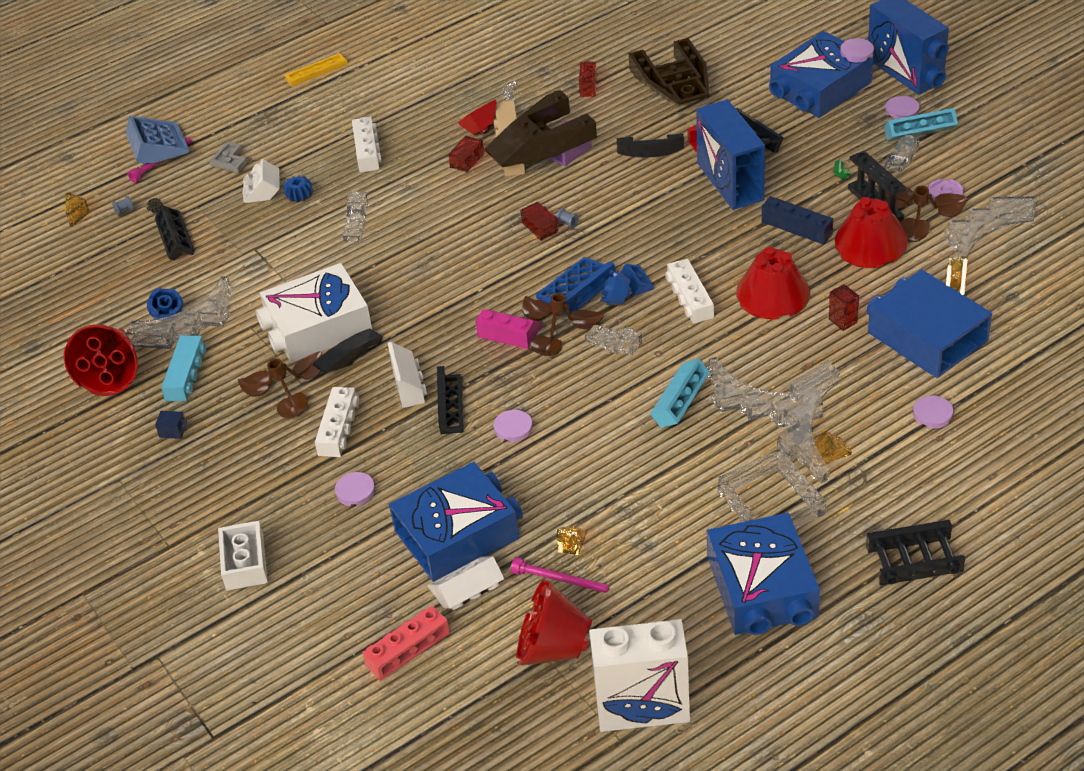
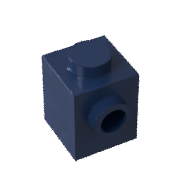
M160 411L155 426L159 438L182 439L184 431L187 430L188 422L185 420L183 412Z

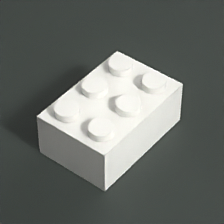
M259 521L218 528L221 576L226 591L268 583L264 537Z

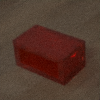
M580 62V97H596V62Z
M465 136L448 154L450 168L467 173L485 153L483 140Z
M538 201L520 210L522 224L540 241L558 233L559 222L557 217L552 215Z
M843 284L830 291L828 319L842 331H845L858 323L859 295Z

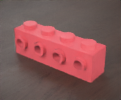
M433 605L426 610H422L417 616L404 622L399 628L388 633L384 638L363 651L365 665L380 681L449 635L448 620Z

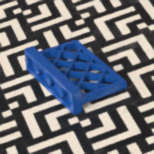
M583 257L535 294L536 299L550 304L552 295L545 296L546 294L553 293L554 295L556 292L566 291L559 294L566 297V305H569L570 313L578 310L603 290L605 281L609 276L611 277V275H608L609 271H616L615 265L612 262L602 264ZM578 281V283L568 284L569 282Z

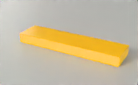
M338 53L284 76L285 80L293 87L346 66L348 63L343 55Z

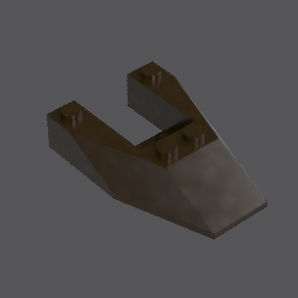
M689 38L673 41L674 58L676 61L659 66H654L644 49L628 53L629 69L633 76L666 100L680 105L710 97L706 62Z
M561 90L554 91L543 97L509 124L485 147V151L502 168L555 157L597 138L596 121L586 113L550 129L546 125L547 123L570 114L569 97Z

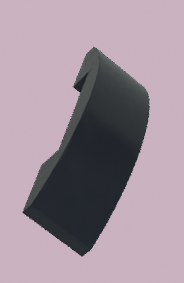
M669 134L667 139L633 141V137L616 138L617 153L641 158L670 155L684 149V134Z

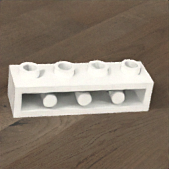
M371 117L352 120L359 172L379 170V163L382 161L376 123H372Z
M684 259L667 264L666 280L672 284L673 293L678 295L679 304L684 306L685 314L687 317H690L692 323L714 318V304L689 260Z
M332 387L315 440L318 456L341 457L343 449H346V437L350 435V424L355 419V408L359 406V396H356L355 388Z

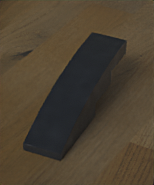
M370 328L359 332L328 350L313 362V366L327 374L353 365L355 357L367 354L368 347L382 342V335Z

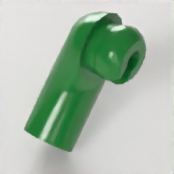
M835 161L833 173L842 180L848 179L851 171H846L847 168H843L842 161Z

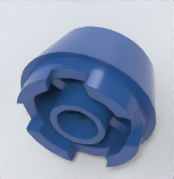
M610 270L608 275H611V277L609 276L605 281L601 294L605 295V297L602 296L600 301L607 303L606 305H622L625 298H629L631 288H629L630 279L620 271Z
M158 288L150 294L147 301V310L159 322L170 323L180 315L184 303L176 290L172 288Z

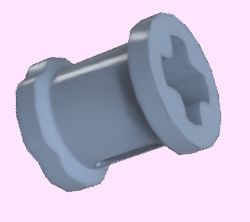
M129 196L119 202H112L117 216H120L125 211L134 210Z
M563 208L556 215V223L566 224L569 228H575L579 220L578 214H571Z

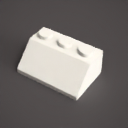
M389 342L388 348L402 408L425 403L424 395H427L425 384H421L423 382L422 372L417 371L420 369L418 358L414 359L412 351Z
M482 556L427 586L443 608L455 610L461 607L466 599H476L482 595L481 591L485 589L492 590L498 587L499 582L504 577L493 556Z

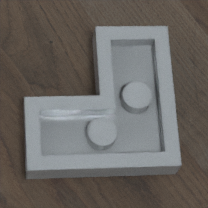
M227 141L211 158L210 164L214 167L239 173L247 164V160L244 157L237 156L242 151L240 144Z

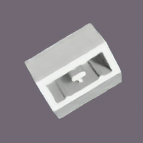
M264 159L259 164H255L251 173L247 174L243 179V202L250 203L270 200L279 190V168Z

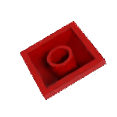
M494 99L469 113L458 124L473 135L478 132L480 135L489 130L488 126L493 123L497 101Z

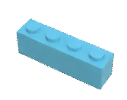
M951 108L889 120L884 125L888 142L950 130L957 126L958 122L955 109Z
M180 335L161 387L165 401H187L189 394H192L193 383L197 380L198 368L201 367L203 354L206 353V344L203 343L201 336Z
M699 358L682 363L651 411L650 415L661 428L678 424L709 375V370Z

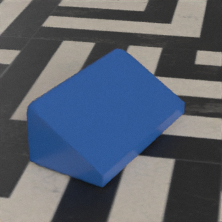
M624 265L621 273L630 279L629 288H631L633 295H639L654 289L653 284L639 265Z

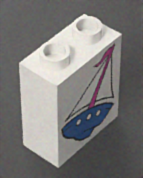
M341 263L260 292L263 307L255 310L262 330L272 329L267 333L274 352L284 350L290 363L306 358L316 352L332 348L359 332L369 328L372 329L368 305Z
M682 619L589 630L600 732L690 722L688 655Z

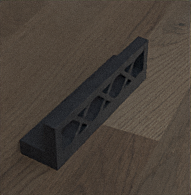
M162 205L155 216V221L168 259L175 261L180 252L193 255L195 250L181 212Z
M438 366L437 395L440 435L463 433L461 374L446 375L445 367ZM457 381L453 387L449 386L447 382ZM452 393L457 395L453 401L447 398ZM452 407L458 409L454 414L448 412ZM453 420L459 423V426L448 427Z

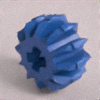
M293 176L292 179H287V182L284 183V194L290 201L295 200L297 203L300 200L309 199V196L312 195V183L306 176Z

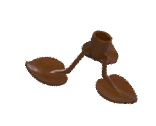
M923 185L917 186L914 192L907 187L906 191L897 194L896 208L898 210L903 209L906 205H911L913 200L918 205L916 219L906 218L900 222L907 232L908 241L917 242L928 235L930 230L929 222L919 219L921 206H925L929 200L934 208H938L939 214L946 217H954L963 210L968 197L944 193L935 197L934 202L932 194H929L928 187ZM886 192L885 198L889 201V194Z
M562 294L552 295L550 304L525 296L522 304L523 314L531 320H541L543 317L553 314L549 338L537 336L531 341V349L543 356L556 355L562 349V342L558 339H553L556 316H562L566 311L568 319L573 320V325L580 329H592L604 317V313L589 310H574L570 313L569 305H566V297Z
M319 351L300 360L295 364L293 370L287 367L286 363L283 364L280 359H272L267 364L268 371L255 372L245 378L238 379V383L246 394L260 396L268 391L269 385L273 383V378L281 381L288 398H284L278 403L277 412L284 418L298 417L307 409V397L300 392L291 396L284 379L287 371L297 378L302 376L305 380L318 376L322 371L315 368L313 362L321 357L322 353Z

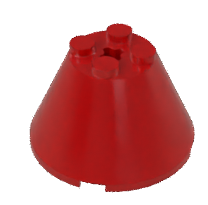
M868 197L861 198L860 202L853 207L835 236V248L840 253L841 258L849 264L861 268H880L882 264L894 263L905 253L908 245L907 232L888 207V203Z
M766 247L764 251L756 256L738 283L736 297L740 302V306L749 314L763 319H779V316L789 315L791 317L806 307L810 299V287L793 261L791 253L773 247Z
M99 324L84 326L71 335L64 348V364L70 378L79 387H84L92 394L100 396L118 394L125 390L136 376L138 369L137 354L129 336L123 329Z
M542 580L531 599L534 602L531 613L526 612L516 652V658L520 659V662L517 661L518 665L524 666L578 659L581 650L585 651L588 645V638L585 637L587 631L591 628L592 619L588 618L551 582Z

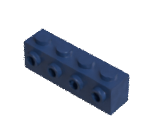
M772 196L762 205V223L823 245L833 235V218Z

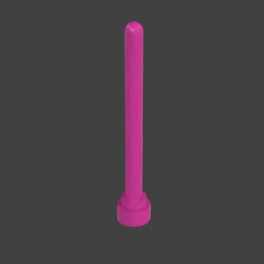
M186 138V139H185L186 144H187V145L191 144L192 139H191V138ZM162 161L147 163L141 168H133L127 172V175L132 182L136 183L141 180L145 172Z
M518 557L513 559L511 565V573L517 575L525 574L526 572L607 593L610 589L607 584L529 565L524 559Z

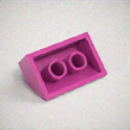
M483 309L475 321L478 337L529 349L532 339L536 337L543 325V322Z

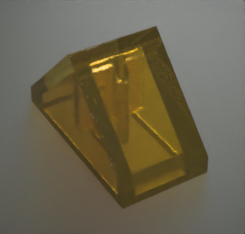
M68 192L66 193V216L70 227L86 217L90 211L85 199Z
M949 256L946 284L964 295L968 258Z
M827 431L806 450L808 457L815 467L852 455L843 438Z
M571 526L558 528L557 541L559 552L579 556L587 529Z

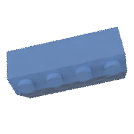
M129 116L126 136L135 159L139 163H156L189 153V148L177 122Z

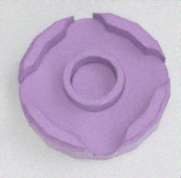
M855 38L845 41L841 45L840 53L843 58H847L850 62H864L867 58L873 56L874 47L871 42L865 39Z
M896 96L886 102L885 112L888 116H892V119L918 115L919 104L911 97Z
M938 179L933 181L928 187L929 194H932L934 202L935 197L944 193L963 195L962 185L952 179H948V181Z
M925 396L917 400L913 407L914 419L920 425H926L927 428H942L947 426L953 418V406L943 397Z
M521 410L504 411L497 416L493 425L496 436L500 440L504 441L505 439L509 440V442L522 441L530 435V431L533 428L531 417Z
M348 473L337 481L335 486L336 497L340 503L346 506H351V504L363 505L374 496V481L365 473Z

